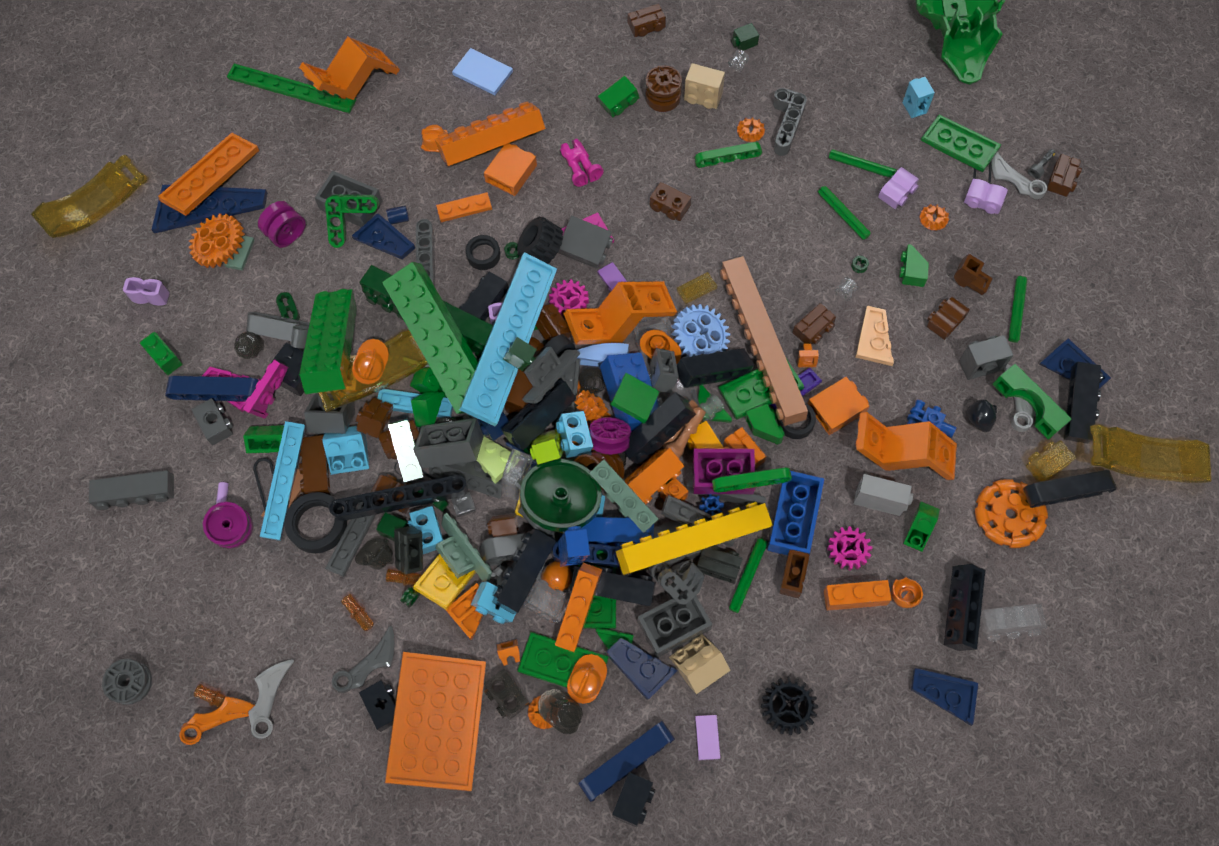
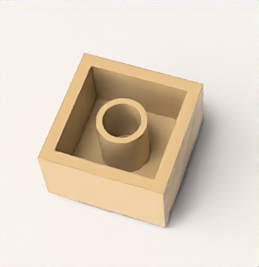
M692 63L685 79L684 100L690 104L697 103L703 105L708 109H717L723 94L725 72Z

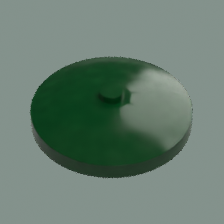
M555 459L534 466L525 475L520 488V502L523 511L532 522L550 531L565 532L569 527L581 526L582 528L593 520L600 508L601 487L589 474L591 471L585 466L571 460Z

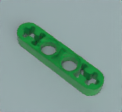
M751 142L700 152L696 154L694 159L696 166L702 168L718 165L717 163L720 162L728 163L736 159L744 160L759 157L763 152L759 142Z
M779 468L719 477L712 480L714 492L720 493L786 483L792 480L790 468Z

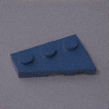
M379 213L352 235L354 240L402 260L415 249V245Z
M1068 338L1039 365L1070 380L1071 366L1075 363H1096ZM1102 369L1103 379L1099 383V389L1111 379Z
M622 638L605 652L647 700L678 671L662 663L661 660L646 654L643 650Z

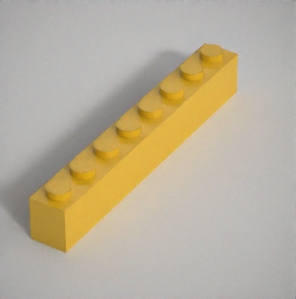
M757 502L745 505L746 509L742 511L738 507L729 510V515L723 516V513L711 516L712 520L707 522L705 518L693 522L694 526L688 527L685 524L676 527V532L670 533V530L658 533L659 537L654 539L650 535L639 539L640 543L635 545L633 541L622 544V549L615 551L622 573L626 575L771 527L773 524L766 504L758 505Z

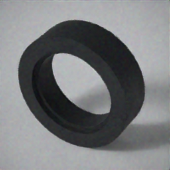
M321 492L308 493L299 497L289 507L284 520L285 531L288 538L300 550L313 554L323 553L331 550L339 543L347 528V520L339 521L334 517L332 530L328 535L319 540L304 539L298 530V523L303 513L316 506L329 508L331 502L336 500L332 496ZM342 506L336 510V514H341L344 511Z

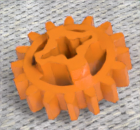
M582 390L576 396V401L574 402L578 405L577 409L584 411L586 421L589 420L592 423L599 418L611 417L608 413L609 410L605 407L603 400L599 396L595 397L594 393L590 394L588 390L586 392Z

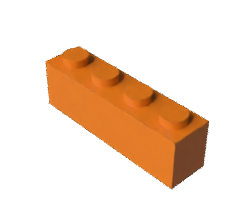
M583 563L580 567L555 646L575 652L603 569Z

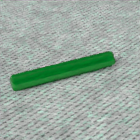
M833 149L829 154V158L889 178H892L897 172L896 169Z
M822 186L819 189L818 194L862 240L870 236V231L826 186Z
M1018 276L1015 284L1008 338L1010 342L1018 343L1021 334L1027 277Z
M759 538L752 551L729 606V610L738 613L768 544L763 539Z

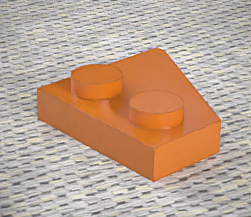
M477 583L446 610L470 640L473 639L483 617V614L475 611L476 607L471 605L479 588Z

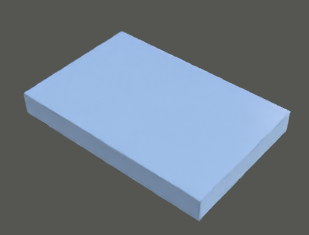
M470 48L452 73L454 76L496 95L512 74L513 68Z

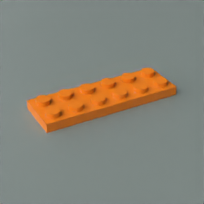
M234 133L229 134L158 196L160 202L186 216L259 151L258 146Z

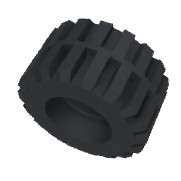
M544 217L534 218L527 224L519 238L518 255L521 257L525 252L549 264L555 258L562 245V228Z

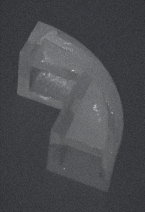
M512 449L502 477V496L518 502L520 489L515 483L523 479L533 462L530 455Z

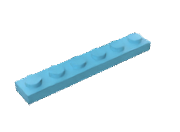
M285 421L260 533L262 538L281 541L284 520L288 510L306 428L304 424Z

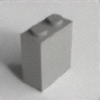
M863 474L857 486L853 504L900 516L903 511H907L908 505L912 503L913 493H910L912 486Z

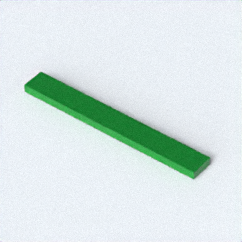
M235 63L227 75V78L233 81L346 113L351 112L356 102V98L354 100L349 98L343 99L337 94L331 95L326 90L320 91L313 85Z

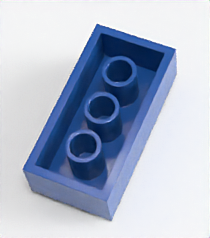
M642 353L607 355L600 365L611 402L625 373L652 387ZM657 399L650 415L659 407ZM612 406L616 419L626 422L631 428L630 433L642 423Z
M790 471L792 480L781 483L767 551L788 555L789 550H796L810 554L824 478Z

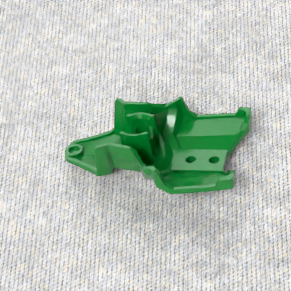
M916 0V9L919 14L931 20L936 30H941L944 37L941 59L948 65L959 81L970 85L981 80L987 59L1003 35L1001 30L997 28L996 15L1000 13L1005 0L999 2L997 0Z

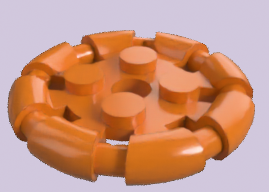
M1003 479L993 482V485L990 487L986 486L980 492L976 500L978 503L977 508H975L976 521L979 528L982 527L985 531L984 535L1000 546L1007 545L1009 548H1022L1029 546L1032 541L1036 542L1043 535L1047 527L1045 524L1046 519H1048L1047 507L1030 508L1026 502L1027 498L1023 490L1028 484L1023 482L1017 483L1013 479ZM1011 489L1018 491V493L1011 494ZM997 491L1001 495L998 498L994 496V493ZM986 505L992 506L991 511L985 509ZM1012 509L1016 513V518H1009L1006 515V510ZM1033 517L1037 518V523L1031 522ZM992 521L996 527L992 528L989 522ZM1024 529L1028 532L1026 536L1021 533ZM1004 533H1011V538L1005 537Z

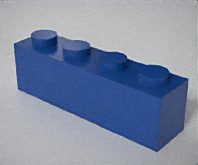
M594 517L592 521L581 528V530L587 529L589 544L606 546L608 544H615L616 547H621L622 544L633 541L634 545L640 543L639 539L650 535L654 539V524L643 533L630 518Z
M581 526L569 527L559 539L560 567L580 565L590 555L587 529L581 530Z

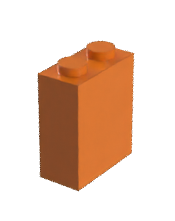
M505 144L485 170V182L516 196L536 168V156L531 152L520 149L515 144Z
M847 376L813 396L808 401V405L813 408L816 414V419L828 435L860 417V413L867 412L869 408L866 397L861 396L857 391L855 383L850 381Z

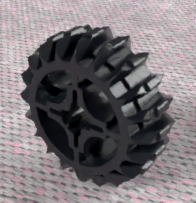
M790 677L786 678V684H784L782 678H779L778 685L772 682L770 684L772 689L768 687L765 689L769 696L763 695L761 698L767 702L760 705L762 709H767V711L762 713V716L766 717L769 715L770 717L766 724H770L773 721L775 724L772 730L775 731L778 726L781 727L779 731L781 735H783L785 729H788V736H792L793 729L799 735L801 734L800 727L807 731V724L813 725L814 723L810 717H817V713L812 710L817 709L818 705L811 703L817 697H810L809 694L813 690L810 688L805 691L804 688L807 684L804 682L799 686V679L797 678L793 684ZM782 690H793L800 695L789 697ZM775 694L779 697L778 700L781 703V708L777 712H774L772 705ZM797 700V702L792 707L793 711H790V709H786L785 711L781 712L787 705L786 701H788V703H793ZM804 700L806 713L802 719L798 710V704ZM783 715H789L793 720H796V723H786L779 718Z

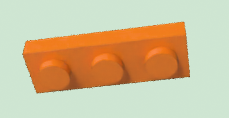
M488 192L436 205L441 222L492 210Z

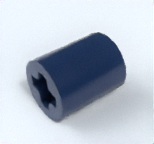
M406 205L386 209L388 221L391 225L409 221Z

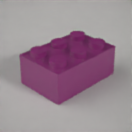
M694 449L693 494H754L756 487L716 493L712 485V480L719 477L755 472L754 449Z

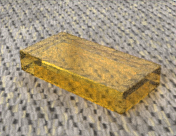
M707 272L677 287L676 291L686 305L717 289V285Z

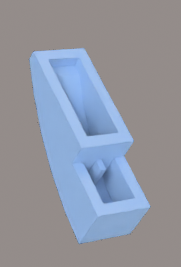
M604 343L578 349L580 355L576 359L581 360L580 365L600 368L607 355L628 354L629 344Z

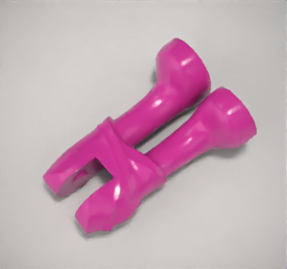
M578 139L572 140L574 149H570L567 143L561 145V154L567 160L574 173L572 175V182L575 186H584L588 184V178L590 182H593L603 175L604 170L602 166L591 164L588 153ZM580 161H581V163H582V165H583V167H584L586 173L581 170V168H580V166H579V164H578Z

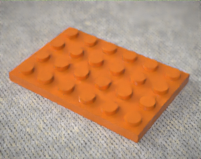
M410 652L402 653L385 783L472 791L486 667L485 661Z

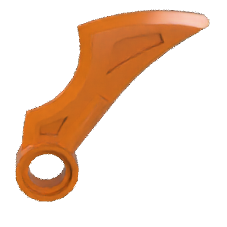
M226 696L221 706L215 711L195 713L188 722L184 723L179 734L180 740L186 745L196 744L201 739L202 732L234 719L248 717V712L255 705L242 699ZM193 728L197 731V735L188 737L185 731Z

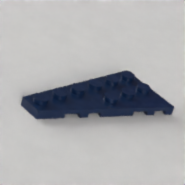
M162 184L161 193L165 191L170 185ZM218 187L186 216L159 200L151 230L153 233H159L206 222V218L212 220V215L216 217L219 214L233 216L265 208L268 193L266 189Z

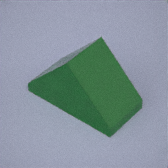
M425 392L411 400L417 427L421 428L422 426L435 424L444 396L443 392Z

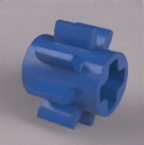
M709 494L707 499L702 497V505L699 506V510H704V512L713 516L722 513L720 509L724 507V503L719 502L720 496L714 497Z

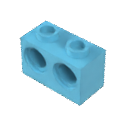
M584 411L561 414L558 422H556L557 432L561 434L562 451H565L566 457L590 453L593 443ZM568 424L574 425L575 428L569 427ZM572 441L577 442L580 446L574 445Z
M433 506L409 513L411 520L408 521L409 526L422 531L423 554L435 551L436 544L443 541V537ZM428 519L425 525H419L420 520ZM433 537L430 543H424L425 538Z

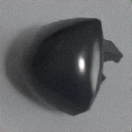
M978 400L970 405L967 409V416L970 422L982 432L992 430L997 418V406L992 405L987 400Z

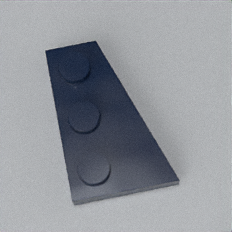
M917 668L914 669L911 691L970 726L973 725L978 691L977 682Z

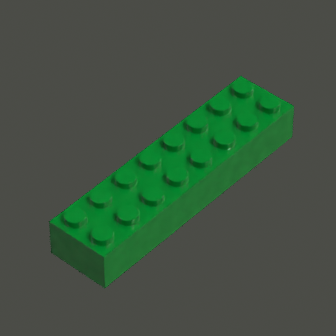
M411 262L382 283L456 414H463L465 412L459 409L478 362L423 265Z
M340 289L334 292L322 291L315 294L299 373L305 394L346 389L357 312L352 289Z

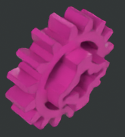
M570 279L569 283L563 280L562 285L556 283L557 289H551L552 294H549V302L558 308L561 316L566 309H587L586 304H589L588 291L585 290L584 285L580 287L579 281L574 284L572 279Z
M848 526L847 531H845L841 527L839 533L835 531L832 535L834 538H830L828 541L832 544L827 547V550L832 551L829 558H835L833 564L840 563V569L848 566V570L851 571L853 566H855L858 570L861 567L860 563L865 565L867 563L866 559L871 557V554L868 553L872 550V546H868L871 540L864 538L865 532L859 534V528L852 531L851 526ZM837 543L840 547V553L837 551ZM853 544H855L854 547H853V549L848 550V551L845 553L847 547H850V546H852Z

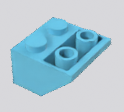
M357 426L348 427L345 434L324 433L322 441L331 475L369 469L366 434L357 431Z

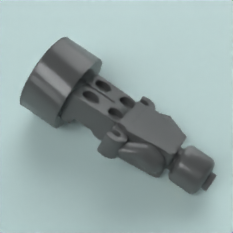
M1050 149L1039 164H1033L1028 170V174L1035 179H1040L1045 172L1043 167L1055 155V150Z

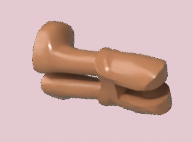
M691 400L689 404L696 415L662 445L665 447L664 449L670 448L679 459L684 452L690 435L697 432V427L706 414L701 407H698L694 400Z

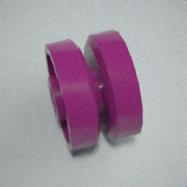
M277 201L269 205L262 212L258 220L259 230L279 248L287 247L303 234L306 225L304 218L285 201Z
M221 502L212 506L205 514L202 523L203 531L207 538L220 547L227 549L237 548L246 543L252 535L254 528L253 520L249 513L231 502Z

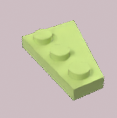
M484 436L477 461L482 466V470L491 476V480L496 484L520 462V456Z

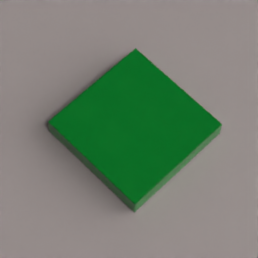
M625 373L610 405L645 423L660 391Z

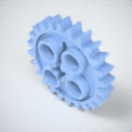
M693 304L677 314L678 316L674 319L675 323L671 326L675 329L671 335L676 336L674 341L678 342L679 347L682 349L681 355L686 353L688 357L717 351L723 352L728 349L726 345L730 341L726 338L730 336V333L725 332V330L729 326H723L726 320L719 319L720 313L715 315V309L709 311L708 305L702 309L701 304L697 307Z

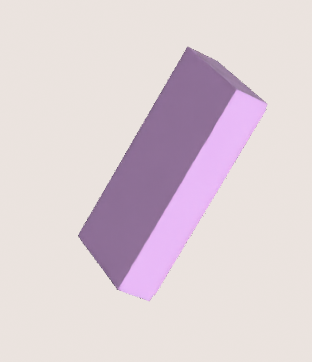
M717 715L695 716L699 760L720 759Z

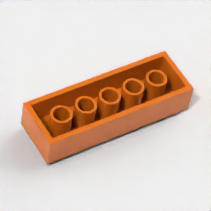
M523 102L515 109L507 108L503 110L502 114H492L487 116L486 120L473 121L470 126L458 127L449 134L448 132L438 135L439 138H436L435 142L443 161L447 166H450L546 128L539 108L531 102Z

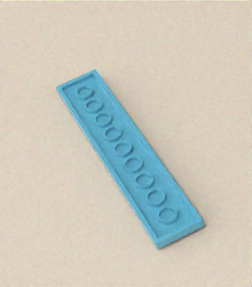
M525 252L523 253L459 410L493 426L498 424L518 372V368L506 362L503 358L516 337L529 343L557 268Z

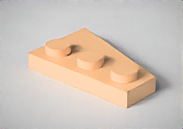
M871 306L866 307L855 358L893 366L894 360L891 354L886 310Z

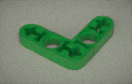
M331 195L327 198L325 209L328 241L332 247L340 248L346 242L344 213H373L379 207L377 197L373 195ZM335 199V202L339 205L335 207L336 213L331 214L334 211V205L330 204V202ZM349 199L356 201V208L353 209L348 206ZM369 200H371V203H374L372 208L369 205H363L361 209V203H367ZM332 217L340 219L341 223L339 226L332 224ZM341 229V231L337 232L338 238H341V241L337 243V240L333 238L336 236V230Z

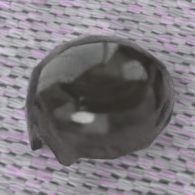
M249 331L239 334L234 343L235 352L244 359L256 358L265 347L264 339L260 335Z
M588 366L579 374V383L585 392L588 390L590 394H597L606 389L600 367ZM596 381H599L598 388H595Z

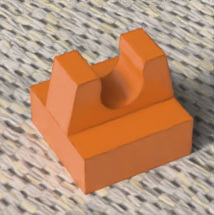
M803 344L804 350H799L798 367H817L818 350H812L811 344Z
M517 639L497 644L498 656L504 666L508 665L507 658L509 656H513L515 662H520Z

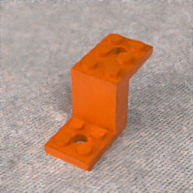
M348 36L327 70L304 62L299 67L304 72L303 75L314 83L313 86L320 91L326 90L331 95L337 94L343 99L349 98L352 100L355 99L374 68L377 70L381 68L387 74L391 72L396 75L400 70L380 49Z
M664 281L618 282L598 308L566 309L563 314L575 344L581 345L622 343L643 317L674 316L677 310Z
M868 412L860 413L856 450L882 469L890 471L929 466L946 480H954L957 443L930 421L886 427Z

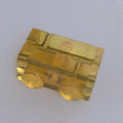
M1058 441L1055 444L1050 442L1043 448L1044 451L1042 453L1035 452L1028 458L1029 462L1026 468L1038 482H1043L1070 465L1076 459V456L1068 450L1063 441Z

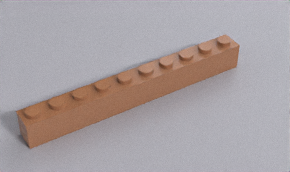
M744 256L722 262L721 278L723 281L726 280L727 293L732 295L733 308L738 310L739 323L744 325L745 338L750 340L751 353L757 357L758 370L763 372V382L765 387H769V396L772 404H776L778 419L782 420L784 426L806 420L807 407Z

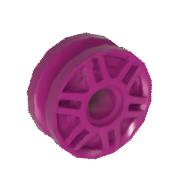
M607 417L594 420L590 424L589 431L593 443L592 449L603 454H619L629 448L630 426L623 420Z

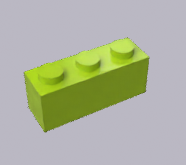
M557 429L538 435L533 442L530 453L532 459H536L537 464L561 458L563 454L561 448L562 438Z

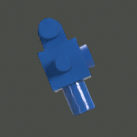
M916 400L915 407L911 408V414L907 417V424L930 421L948 437L952 438L956 427L943 422L946 415L940 412L941 408L938 406H934L933 409L927 407L926 411H923L922 408L925 406V403L921 400Z

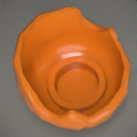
M551 562L541 573V583L551 593H562L571 585L573 572L569 566L560 567V562Z
M907 577L894 581L891 594L893 601L898 606L913 608L921 603L923 591L916 581ZM908 591L904 598H902V593Z

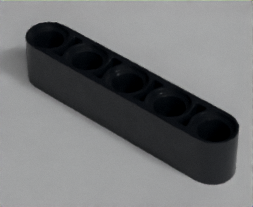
M1103 470L1037 482L1025 486L1023 490L1030 508L1103 495L1102 493L1107 491L1111 493L1117 490V486L1110 470Z

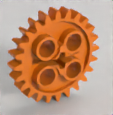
M219 214L218 217L212 215V220L206 218L205 224L201 222V227L195 228L197 233L191 234L194 239L189 240L192 244L189 246V249L192 250L190 254L201 266L204 265L206 268L211 266L214 268L215 265L221 267L222 262L227 264L228 258L233 260V253L238 254L237 248H242L239 243L244 241L242 238L245 235L242 232L244 228L233 216L229 217L227 214L224 216Z

